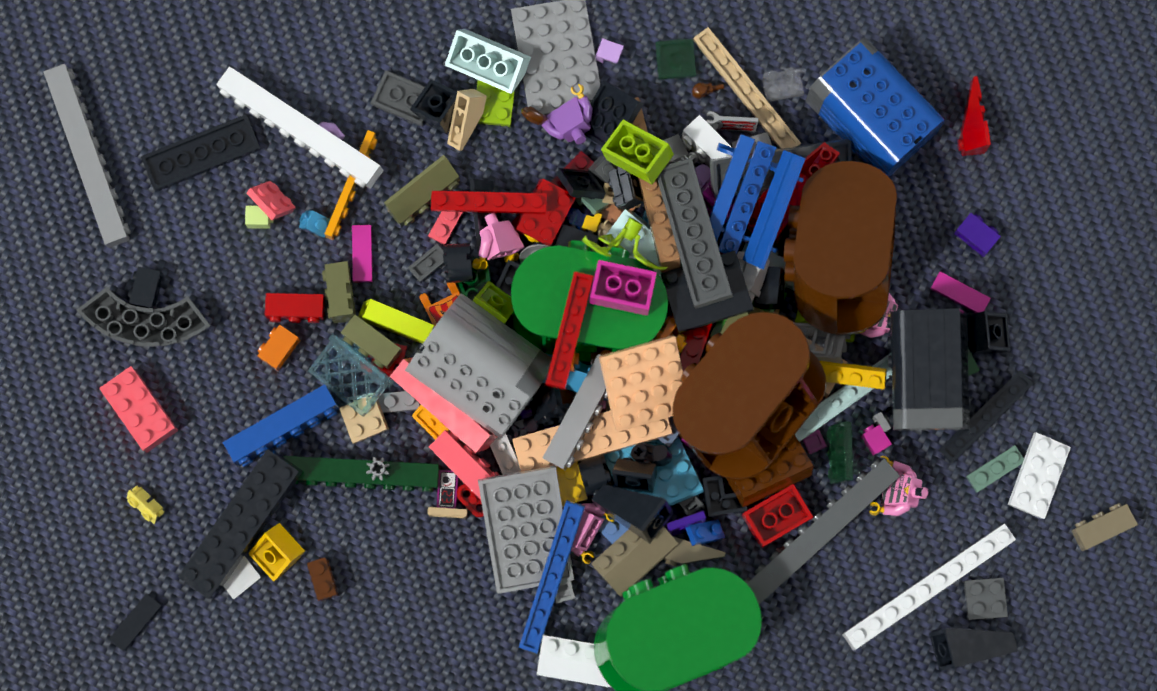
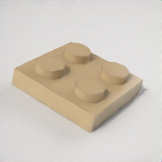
M374 393L340 407V412L352 444L389 430L377 396Z

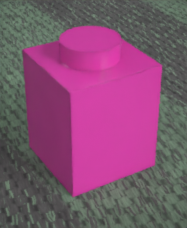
M872 424L863 430L865 433L861 438L873 456L892 445L880 424L876 427Z

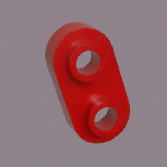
M466 484L461 485L457 489L459 501L475 517H484L483 511L479 512L476 509L478 505H482L481 500ZM465 491L470 492V496L468 498H465L463 496V493Z

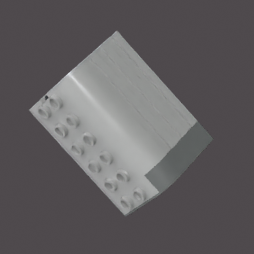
M461 293L436 324L405 371L501 439L549 373L552 358Z

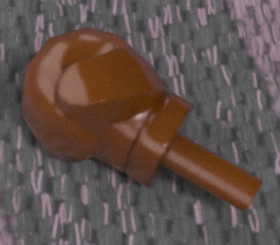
M697 83L693 86L692 96L696 99H702L706 95L713 94L714 90L724 89V84L712 86L711 83Z

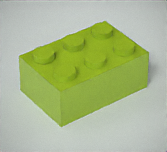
M625 120L621 121L601 148L607 161L651 185L674 155L667 142Z

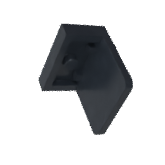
M549 387L530 402L534 422L545 426H559L571 405L562 403L560 390L555 387Z

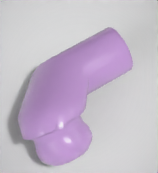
M321 122L319 126L342 140L345 137L336 124Z

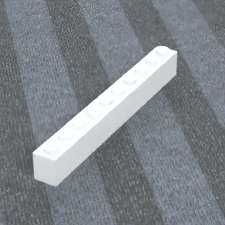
M230 66L216 84L220 88L219 93L228 99L232 97L235 99L234 103L241 108L246 106L250 109L249 113L256 118L261 116L265 119L264 122L268 126L279 128V132L287 138L291 136L295 139L294 142L302 148L304 146L308 147L312 155L317 158L319 156L323 157L327 165L332 168L334 166L340 169L339 172L345 177L349 178L351 176L355 178L354 182L360 187L364 188L367 186L371 189L384 171L379 164Z
M1005 524L999 526L842 634L852 650H856L1016 540Z

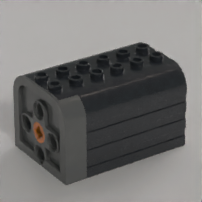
M960 308L891 311L890 317H887V326L891 330V336H888V348H891V356H888V366L892 368V375H889V387H892V395H889V405L893 407V414H890V426H893V430L899 431L970 429L967 313Z

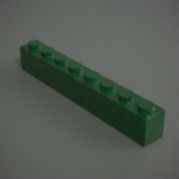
M284 456V458L303 471L294 485H298L299 482H306L308 486H318V483H326L325 486L337 487V484H345L346 488H356V485H364L365 489H376V486H384V490H395V487H403V491H414V488H422V492H434V489H438L439 464L384 461V465H390L389 468H386L389 475L382 476L383 481L379 477H376L373 481V474L366 473L370 470L367 463L372 464L374 462L371 460ZM376 465V469L373 471L379 474L381 473L380 469L383 467Z

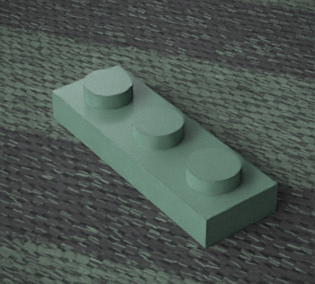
M1013 446L966 476V478L977 493L1023 464L1024 458L1017 447Z

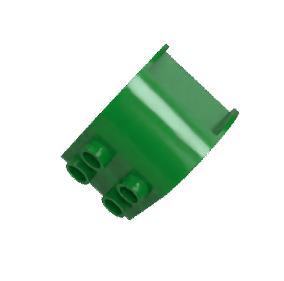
M569 241L568 247L549 246L537 250L521 263L513 278L511 300L514 309L512 319L515 331L544 353L553 355L574 271L592 275L593 282L598 260L653 272L656 271L645 266L637 259L629 258L630 252L622 248L612 247L608 251L612 254L611 257L591 251V248L582 241ZM656 274L648 316L590 304L592 282L576 345V353H579V361L590 363L591 353L596 352L598 346H600V349L604 347V350L615 352L650 342L660 330L663 331L662 328L664 327L668 309V297L660 276Z
M687 564L664 573L665 576L657 579L660 586L655 588L651 579L628 587L629 590L622 593L624 602L604 618L595 636L594 656L602 677L615 691H667L721 669L744 657L755 646L761 630L760 608L751 588L740 577L729 571L719 568H704L690 573Z

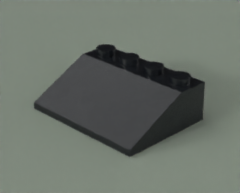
M735 250L721 254L733 297L695 309L683 267L660 273L679 333L754 310Z

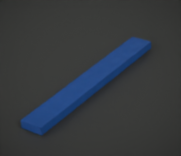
M566 500L519 648L538 653L585 509L584 505Z

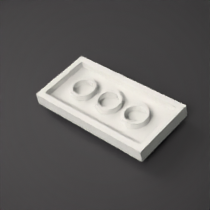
M1037 432L1033 433L1008 505L1040 519H1045L1071 447Z

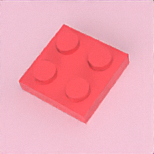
M272 181L254 186L246 193L271 220L290 214L296 208L291 200Z

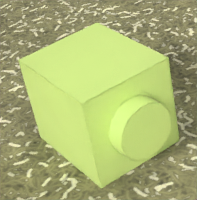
M246 206L245 225L247 228H271V223H274V220H271L259 206Z

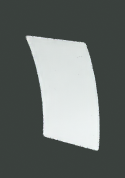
M244 556L223 586L230 596L235 599L260 579V575Z

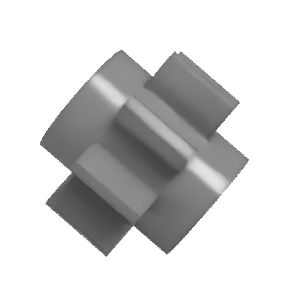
M373 457L374 462L372 464L367 463L370 470L366 473L373 474V481L376 477L383 481L382 476L389 475L386 468H389L390 465L383 464V457L380 461ZM376 465L383 467L380 469L381 473L379 474L373 471L376 469Z

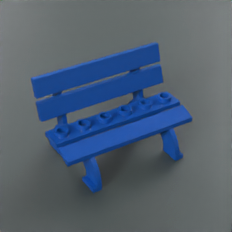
M740 134L735 148L718 143L716 150L728 154L732 158L709 218L716 241L719 238L720 232H724L718 246L720 252L728 253L735 250L737 254L741 241L748 243L742 260L764 270L770 252H777V248L772 246L796 182H803L804 180L799 177L805 158L783 150L779 163L771 162L776 147L761 141L757 142L752 158H748L755 139ZM747 162H749V166L747 168L746 174L741 184L739 193L737 195L727 225L724 228L723 224L725 222L726 216L731 206L733 197L735 195L745 165ZM769 169L774 171L775 174L753 233L749 236L744 233Z

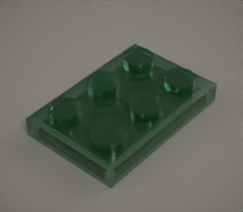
M842 422L829 426L827 431V439L829 441L827 456L830 460L828 477L830 484H840L853 480L851 422Z

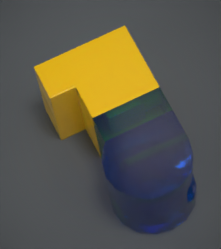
M570 208L565 220L567 224H573L579 230L584 232L590 230L597 233L602 221V214L597 213L592 217L581 213L577 208Z

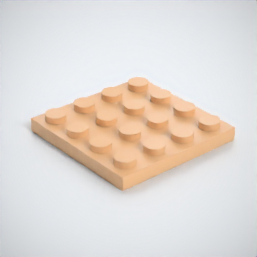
M674 335L599 356L616 432L673 416V401L678 388L682 384L681 376L683 374Z

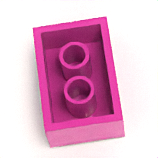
M598 260L590 295V304L648 316L657 272Z

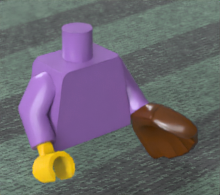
M578 84L580 91L577 93L572 86L571 92L574 95H578L579 98L575 96L548 115H543L532 106L522 108L521 113L529 122L541 125L550 136L559 140L566 139L568 142L575 140L576 144H582L586 140L584 133L591 128L589 122L592 119L593 108L587 96L583 94L584 86Z

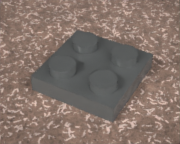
M1004 578L964 581L968 620L1008 617Z

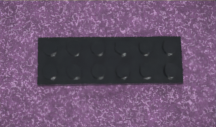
M245 114L140 157L152 187L157 192L257 152L261 148L248 116Z

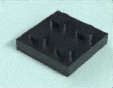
M558 168L556 175L570 196L574 198L604 199L606 192L591 171Z

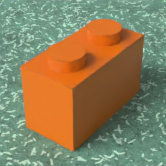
M281 325L272 329L269 334L270 339L259 347V354L257 355L262 361L277 371L281 369L301 341L299 337Z

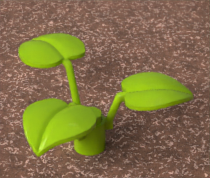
M630 217L615 239L612 234L598 237L600 241L609 245L608 247H601L588 240L586 236L582 239L587 246L597 253L611 257L612 254L608 251L612 247L625 249L620 245L623 239L626 238L632 241L634 238L633 257L649 268L667 269V267L654 265L637 251L638 242L641 237L638 233L643 224Z

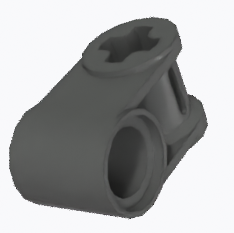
M697 496L678 503L686 516L706 510V507ZM695 505H697L696 508H694L692 511H690V509H691L692 507H694Z

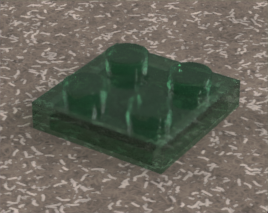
M693 39L655 42L658 80L696 77Z

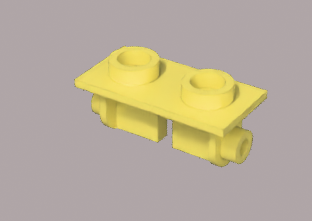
M135 486L132 491H128V503L133 508H137L144 519L155 524L157 516L161 517L165 513L163 507L154 499L148 503L147 500L151 496L142 487Z

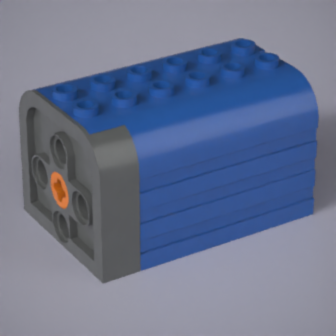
M866 37L857 42L812 84L806 98V103L841 139H849L851 141V150L864 163L880 169L888 177L939 132L945 122V119Z

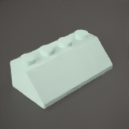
M460 29L456 31L445 66L512 94L524 77L531 57L467 29Z

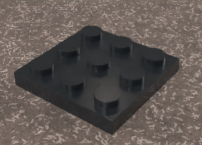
M603 80L590 103L593 108L592 119L589 122L591 128L584 135L603 147L622 120L633 124L643 103Z

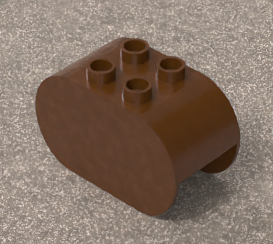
M841 161L824 166L817 170L805 183L802 189L800 205H790L788 218L790 235L789 238H786L784 247V262H786L785 281L794 282L795 302L801 316L810 325L826 333L849 335L863 332L876 325L883 318L887 310L895 241L896 189L892 180L883 171L872 165L856 161Z
M759 312L743 316L733 322L723 334L716 333L713 335L706 346L707 354L698 364L692 363L684 370L681 376L682 384L678 388L673 401V419L682 438L708 469L725 478L748 479L766 470L817 408L825 395V371L818 358L809 350L808 342L802 331L786 317L769 312Z

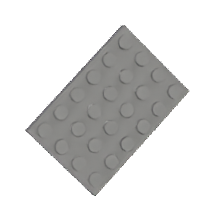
M561 0L511 9L518 52L531 57L523 77L528 107L532 106L546 116L575 96L579 98L578 95H574L571 92L572 86L577 93L580 91L578 84L584 86L583 94L587 96L591 103L600 87V79L585 0Z
M550 466L478 479L497 594L538 587L563 512L556 467ZM570 555L561 582L574 580Z

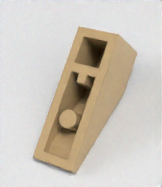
M475 89L457 91L447 144L459 151L463 150L483 115L486 95Z

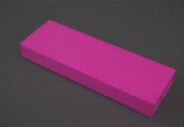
M352 225L353 283L373 282L371 225Z
M942 272L938 273L930 288L975 313L983 312L991 299Z

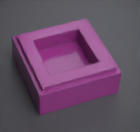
M819 429L802 440L809 455L827 447Z

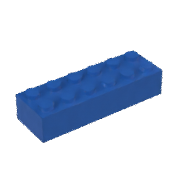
M324 384L227 439L223 444L233 462L239 467H246L253 463L252 459L257 456L261 458L267 449H272L275 446L279 448L287 443V439L291 437L297 438L304 434L303 430L309 427L311 429L317 427L324 418H333L338 414L337 411L340 408L330 390Z

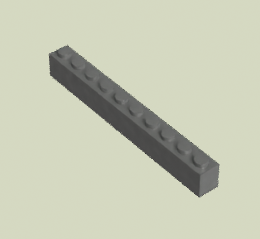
M877 459L870 466L872 470L868 474L863 472L855 479L858 483L854 487L849 485L841 492L843 497L838 501L833 499L827 505L829 509L824 514L820 511L812 519L814 523L810 527L805 525L798 531L800 534L798 538L788 540L783 545L785 549L781 553L776 551L769 558L771 562L766 567L762 564L754 571L757 575L753 579L748 577L744 581L753 591L758 604L763 602L900 477L885 459L882 461Z

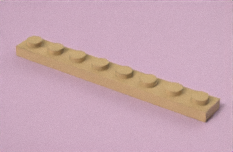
M709 27L695 36L693 41L752 115L758 118V122L768 132V135L780 149L800 146L801 142Z

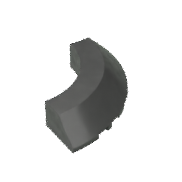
M106 287L76 310L84 320L104 335L136 346L156 347L180 343L201 334L211 327L188 296L175 304L165 306V308H143L126 303Z

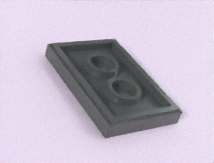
M385 70L370 104L421 127L425 122L410 110L425 86Z

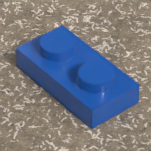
M719 519L686 527L692 546L719 541L725 538Z

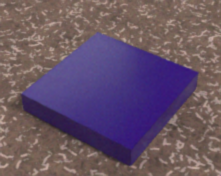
M704 511L667 523L666 530L671 536L687 532L686 527L705 523L706 516Z

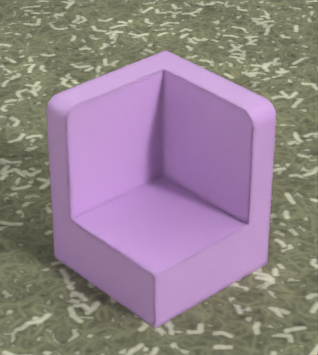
M602 38L596 54V61L603 63L604 60L618 63L624 46Z

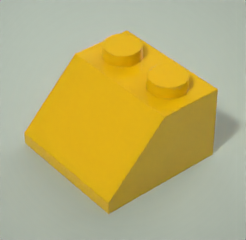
M278 523L263 534L248 554L275 582L299 560L305 550Z

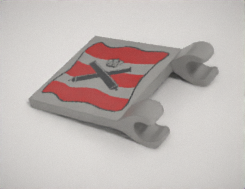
M712 111L707 113V116H712L714 120H706V122L710 126L712 125L715 131L756 132L758 118L719 116Z

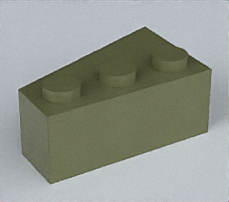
M345 261L325 264L322 276L323 281L327 283L325 297L329 302V307L327 308L328 318L332 319L334 324L349 322L356 315L349 263Z

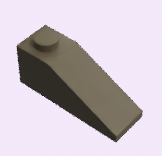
M673 537L679 545L664 560H666L665 564L676 567L677 564L682 565L724 558L725 552L703 545L692 546L690 541Z

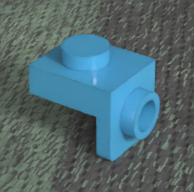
M306 210L300 217L299 228L306 229L320 237H325V231L330 219L313 210Z

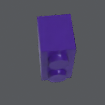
M970 213L954 234L984 257L1001 236L994 227H988L983 223L984 220L979 215Z

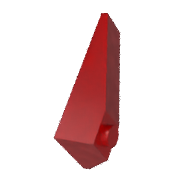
M974 76L970 83L960 139L957 140L958 150L962 152V156L985 154L991 145L988 122L983 121L985 108L979 103L982 100L978 76Z

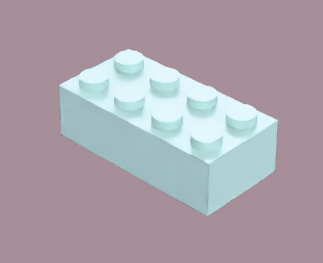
M625 209L606 235L612 234L615 239L622 231L629 217L640 222L643 226L638 233L641 237L638 242L637 251L642 257L659 266L649 224L635 212ZM624 238L620 245L630 252L629 258L636 259L633 257L635 239L633 238L630 241ZM653 269L654 271L657 272V274L660 276V278H661V280H662V277H661V274H660V273H661V270Z

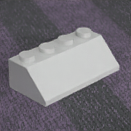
M543 635L537 675L612 688L602 677L597 667L594 656V644Z

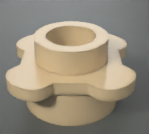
M609 220L600 224L598 236L606 235L613 225L609 223Z

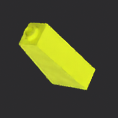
M372 299L363 302L358 315L360 319L370 325L422 344L434 327V325Z

